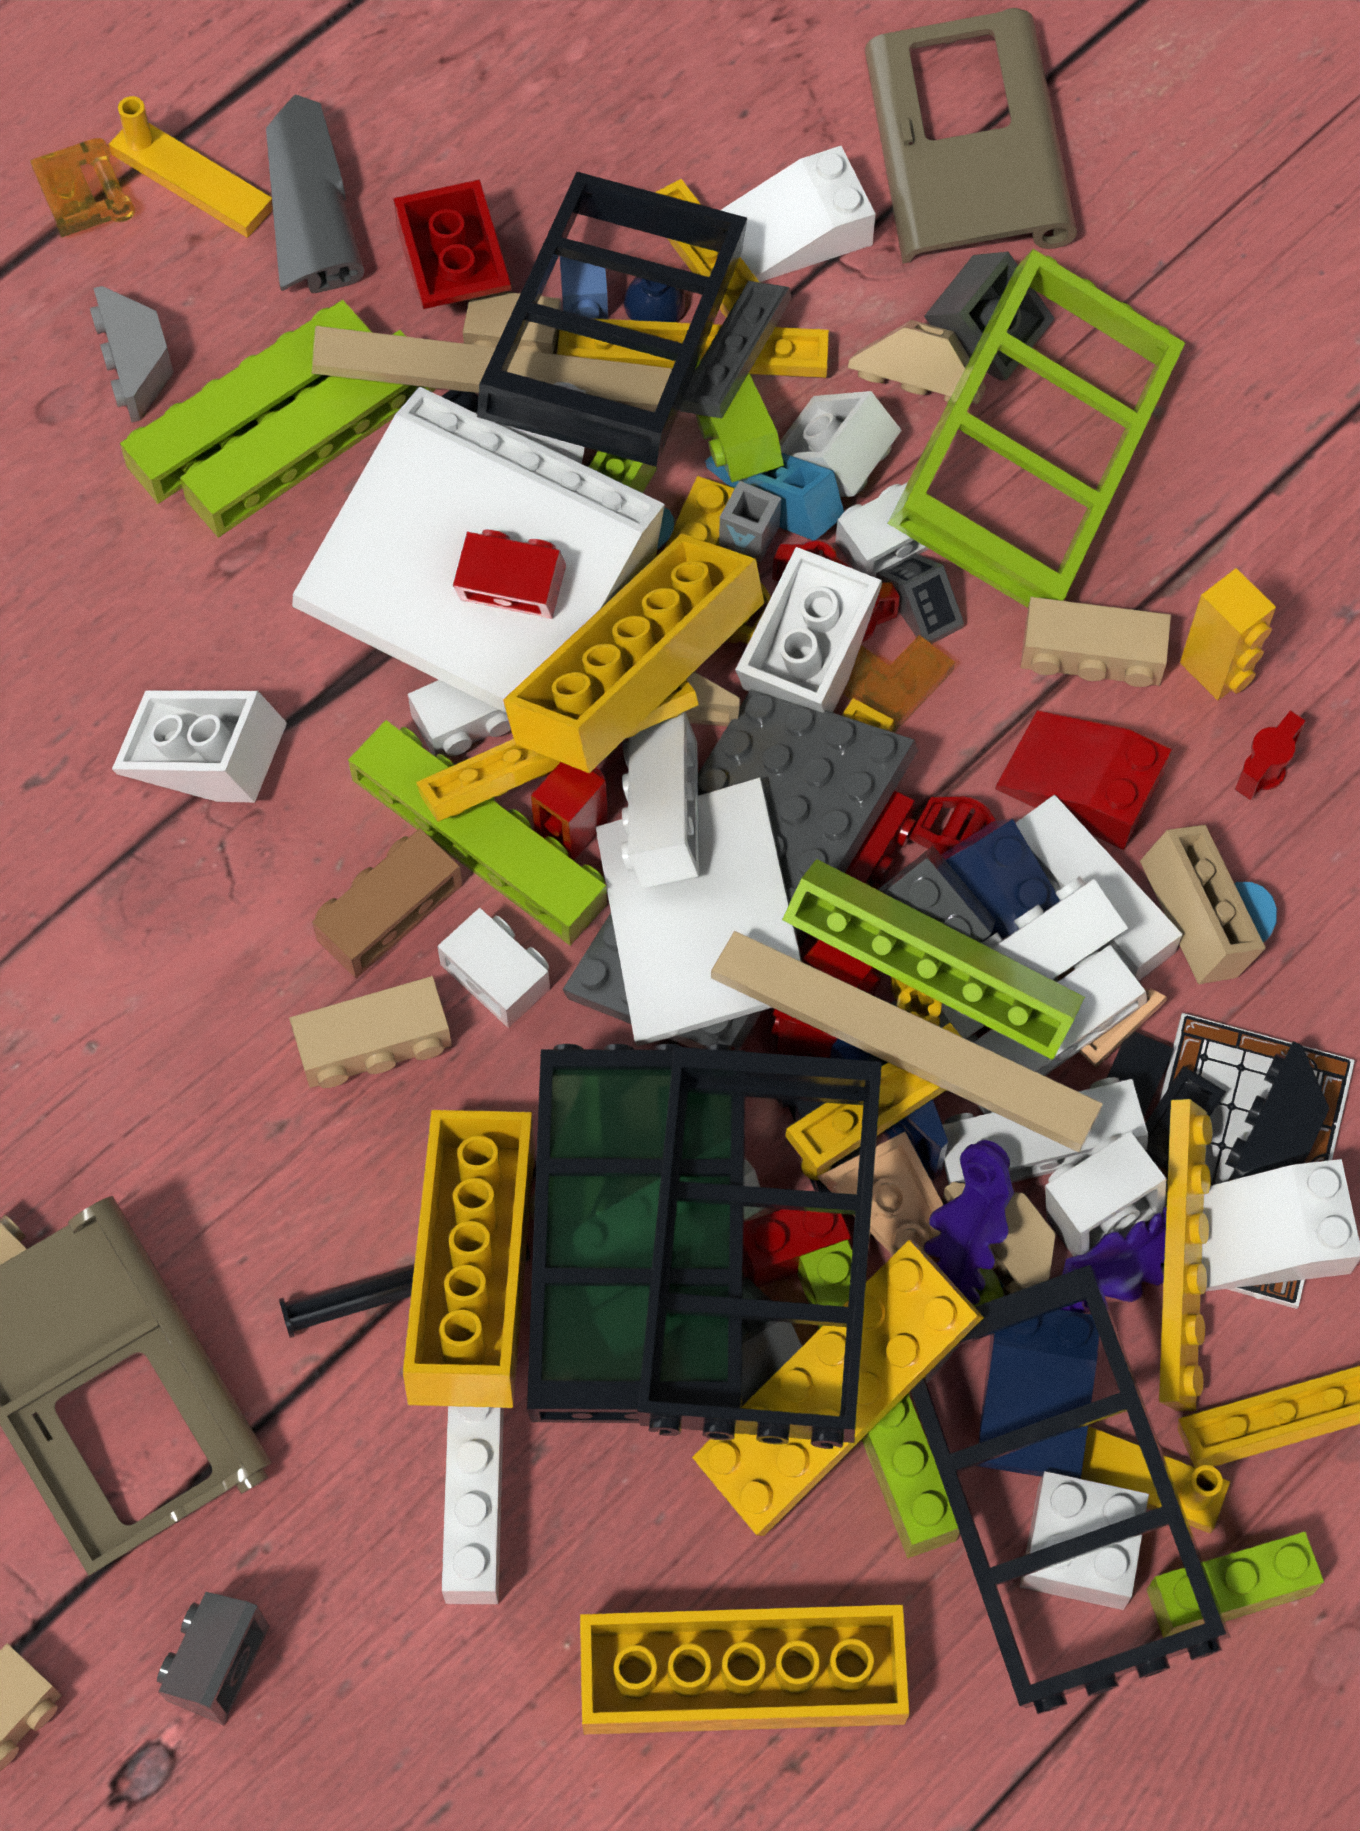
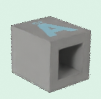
M739 481L720 516L719 545L761 562L780 526L781 497Z

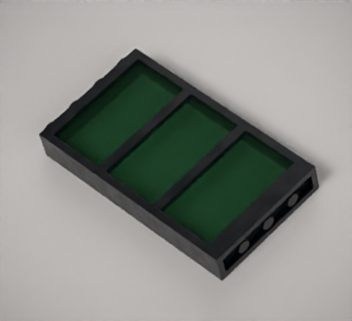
M559 1044L554 1046L553 1049H541L527 1411L531 1422L639 1423L637 1409L674 1047H682L680 1045L661 1044L656 1046L654 1050H634L632 1046L626 1044H610L605 1046L604 1050L583 1049L576 1044ZM713 1044L705 1048L745 1052V1050H735L733 1046L726 1044ZM689 1093L680 1181L745 1186L746 1097ZM678 1201L669 1293L743 1299L744 1206ZM667 1313L659 1402L742 1408L743 1319Z

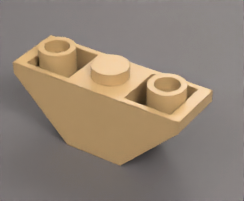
M910 320L858 350L850 358L848 368L858 370V377L871 382L882 383L884 378L901 382L903 390L914 394L925 395L928 390L944 394V400L948 402L970 358L954 331ZM983 381L972 403L978 404L984 396L986 386Z
M952 1182L946 1186L942 1198L943 1205L958 1197L963 1192L966 1184ZM1014 1192L1005 1208L1009 1229L1007 1238L1001 1243L990 1244L995 1258V1264L992 1269L1005 1285L1002 1288L1004 1296L1049 1280L1055 1232L1027 1196Z

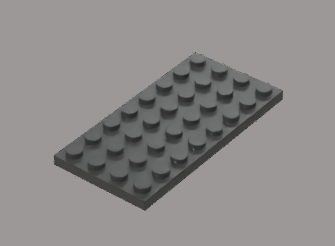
M751 689L739 707V718L731 720L698 773V796L756 778L761 779L790 903L801 878L816 859L843 873L847 871L917 754L918 748L914 739L826 710L823 713ZM610 913L562 990L571 1001L631 1024L613 920ZM795 927L800 949L808 933ZM762 1011L667 1039L690 1048L705 1049L713 1044H726L733 1046L735 1050H739Z

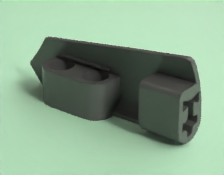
M295 94L266 127L279 284L281 291H284L307 279L310 292L319 293L356 283L364 275V267L346 208L343 181L321 104Z

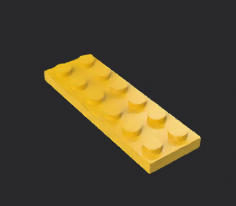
M908 1240L866 1282L855 1442H843L842 1448L833 1446V1449H824L811 1445V1439L789 1438L787 1444L774 1445L757 1441V1435L735 1433V1438L732 1440L709 1439L692 1458L756 1536H765L984 1317L917 1242ZM849 1300L843 1305L844 1307H848ZM823 1325L742 1408L840 1416L847 1327Z

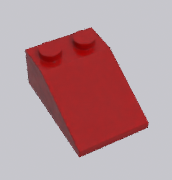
M480 179L393 198L398 234L407 266L423 309L511 290V283Z
M1037 710L997 782L995 789L1034 808H1037L1055 795L1091 835L1124 850L1165 773L1172 749L1130 729Z

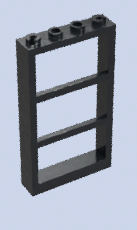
M576 171L480 381L477 417L657 467L741 256L748 218ZM580 214L719 252L710 277L567 239L577 215ZM558 257H566L701 294L702 297L683 344L537 304ZM529 321L675 361L655 412L507 372Z
M674 1047L637 1409L640 1426H649V1432H658L659 1430V1435L676 1436L681 1433V1429L703 1431L702 1435L704 1437L714 1440H732L735 1438V1433L757 1435L756 1440L759 1442L774 1445L787 1444L789 1438L811 1439V1445L824 1449H833V1446L842 1448L843 1442H855L882 1062ZM689 1093L863 1105L857 1194L680 1181ZM678 1201L855 1215L848 1307L669 1293ZM667 1313L847 1327L840 1416L659 1402Z
M1091 1265L976 1306L975 1308L984 1318L955 1347L1086 1300L1120 1393L950 1453L925 1378L911 1390L1019 1706L1024 1708L1034 1706L1037 1714L1046 1713L1067 1705L1065 1695L1084 1688L1088 1697L1119 1687L1116 1677L1136 1670L1139 1679L1170 1669L1167 1659L1188 1652L1191 1661L1222 1651L1219 1641L1230 1638L1228 1628L1099 1279ZM1127 1411L1162 1507L990 1568L957 1472ZM1169 1525L1205 1624L1031 1684L997 1586Z

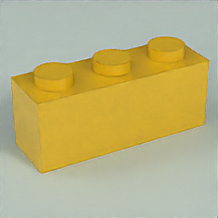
M1235 568L1201 594L1180 664L1217 701L1230 691H1233L1235 694L1241 692L1256 676L1253 670L1264 654L1261 648L1272 631L1270 623L1276 606Z

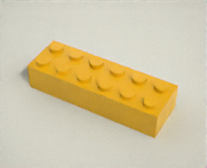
M681 533L503 699L515 744L590 773L764 604L756 559Z
M431 1110L403 1365V1378L408 1405L513 1408L530 1214L529 1203L531 1201L535 1154L532 1112Z
M903 1605L580 1614L582 1727L584 1735L905 1725L909 1716Z

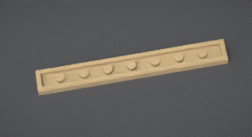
M316 326L312 374L479 393L480 381L496 347ZM516 350L507 372L550 384L557 382L570 383L578 389L586 390V394L655 412L672 368Z
M733 932L711 969V979L1074 1151L1080 1152L1101 1111L1103 1103L739 932Z

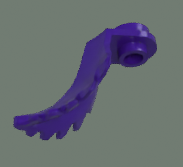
M980 1140L976 1144H971L961 1153L960 1164L966 1184L965 1188L958 1197L932 1212L929 1218V1225L940 1231L941 1234L924 1244L926 1254L940 1259L935 1264L972 1305L978 1304L980 1301V1296L976 1289L981 1291L985 1287V1279L980 1272V1268L992 1269L995 1264L990 1244L1003 1242L1009 1233L1005 1208L1014 1194L1008 1171L1010 1167L1009 1156L1001 1146L989 1140Z
M1167 1207L1163 1208L1162 1214L1156 1213L1147 1227L1144 1221L1136 1223L1126 1238L1119 1232L1106 1234L1087 1253L1067 1258L1063 1274L1091 1265L1097 1274L1104 1296L1127 1302L1138 1300L1143 1294V1281L1157 1286L1164 1282L1161 1263H1164ZM1086 1300L1060 1309L1078 1313H1088L1090 1311Z

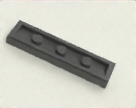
M748 281L695 369L682 401L680 412L723 418L792 299L789 287Z

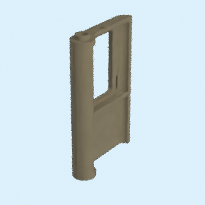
M1010 8L1002 12L885 33L874 37L867 43L865 55L902 264L911 262L914 256L923 252L1032 233L1035 245L1040 248L1054 249L1072 242L1076 237L1077 229L1035 23L1031 13L1018 8ZM985 35L993 36L996 43L1011 123L1007 127L939 140L927 139L924 134L910 58L911 50ZM1052 229L1053 236L1043 235L1045 232Z
M113 1196L102 1199L70 1219L66 1227L0 1265V1426L88 1576L119 1559L235 1486L243 1494L268 1478L264 1468L272 1463ZM141 1353L150 1361L212 1467V1473L205 1481L135 1524L124 1525L117 1517L58 1417L55 1405L60 1398L130 1356Z

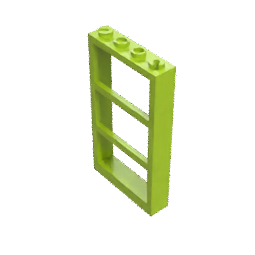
M1032 249L1015 268L887 524L1027 608L1029 607L1031 597L1064 601L1185 342L1170 334L1167 328L1156 325L1135 312L1130 305L1117 301L1099 290L1091 281L1080 278L1062 267L1052 257L1048 255L1046 257ZM1029 287L1155 364L1134 410L1007 333ZM997 350L1125 427L1096 490L967 412ZM958 429L1087 507L1057 572L926 493Z

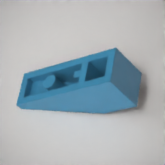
M782 453L784 466L739 480L781 497L779 527L811 540H816L825 534L829 528L837 523V519L844 513L834 471ZM712 456L705 460L707 469L728 486L736 488L739 481L732 483L724 466L717 468Z

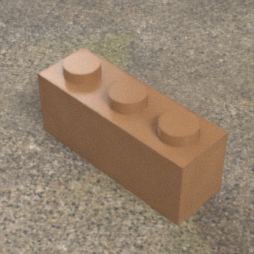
M421 828L409 838L404 836L398 839L389 849L387 857L376 867H368L361 871L355 877L351 888L339 899L332 898L319 908L315 919L312 921L317 941L349 973L358 978L463 886L460 865Z

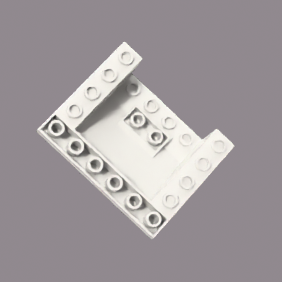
M419 387L395 414L295 589L292 607L506 713L503 699L656 557L665 504L493 421L478 418L476 413ZM486 529L495 530L508 535L510 540L528 543L529 539H541L554 544L556 549L561 551L566 563V569L553 619L460 600L453 587V582L467 531L482 534V531Z

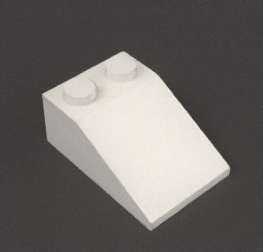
M842 146L799 159L721 209V211L748 218L743 250L740 257L759 282L873 244L875 212Z
M796 547L735 669L743 689L746 691L752 689L823 713L825 710L833 713L848 683L882 586V580Z
M145 691L112 770L121 776L216 802L255 803L287 722L259 691Z
M1342 1159L1289 1165L1210 1186L1209 1193L1204 1194L1203 1213L1206 1215L1209 1224L1208 1241L1206 1244H1202V1264L1205 1266L1207 1273L1206 1291L1351 1274L1360 1261V1241Z

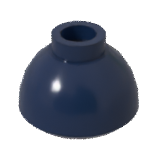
M635 277L626 290L624 308L631 320L677 322L684 314L686 308L685 293L683 289Z

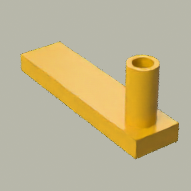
M129 96L119 102L118 112L123 129L108 144L112 156L246 238L273 211L272 197L148 123L145 106L140 98Z
M951 1023L942 1027L962 1037ZM889 1062L881 1067L877 1135L946 1091V1089ZM825 1103L786 1128L785 1137L801 1156V1168L806 1177L812 1180H819L817 1177L830 1171L834 1163L860 1147L863 1105Z
M1088 1426L1081 1479L1147 1493L1149 1496L1146 1509L1154 1510L1162 1507L1140 1446ZM1164 1456L1189 1526L1211 1534L1215 1528L1230 1481L1223 1479L1221 1473L1213 1466L1202 1465L1195 1469V1467Z

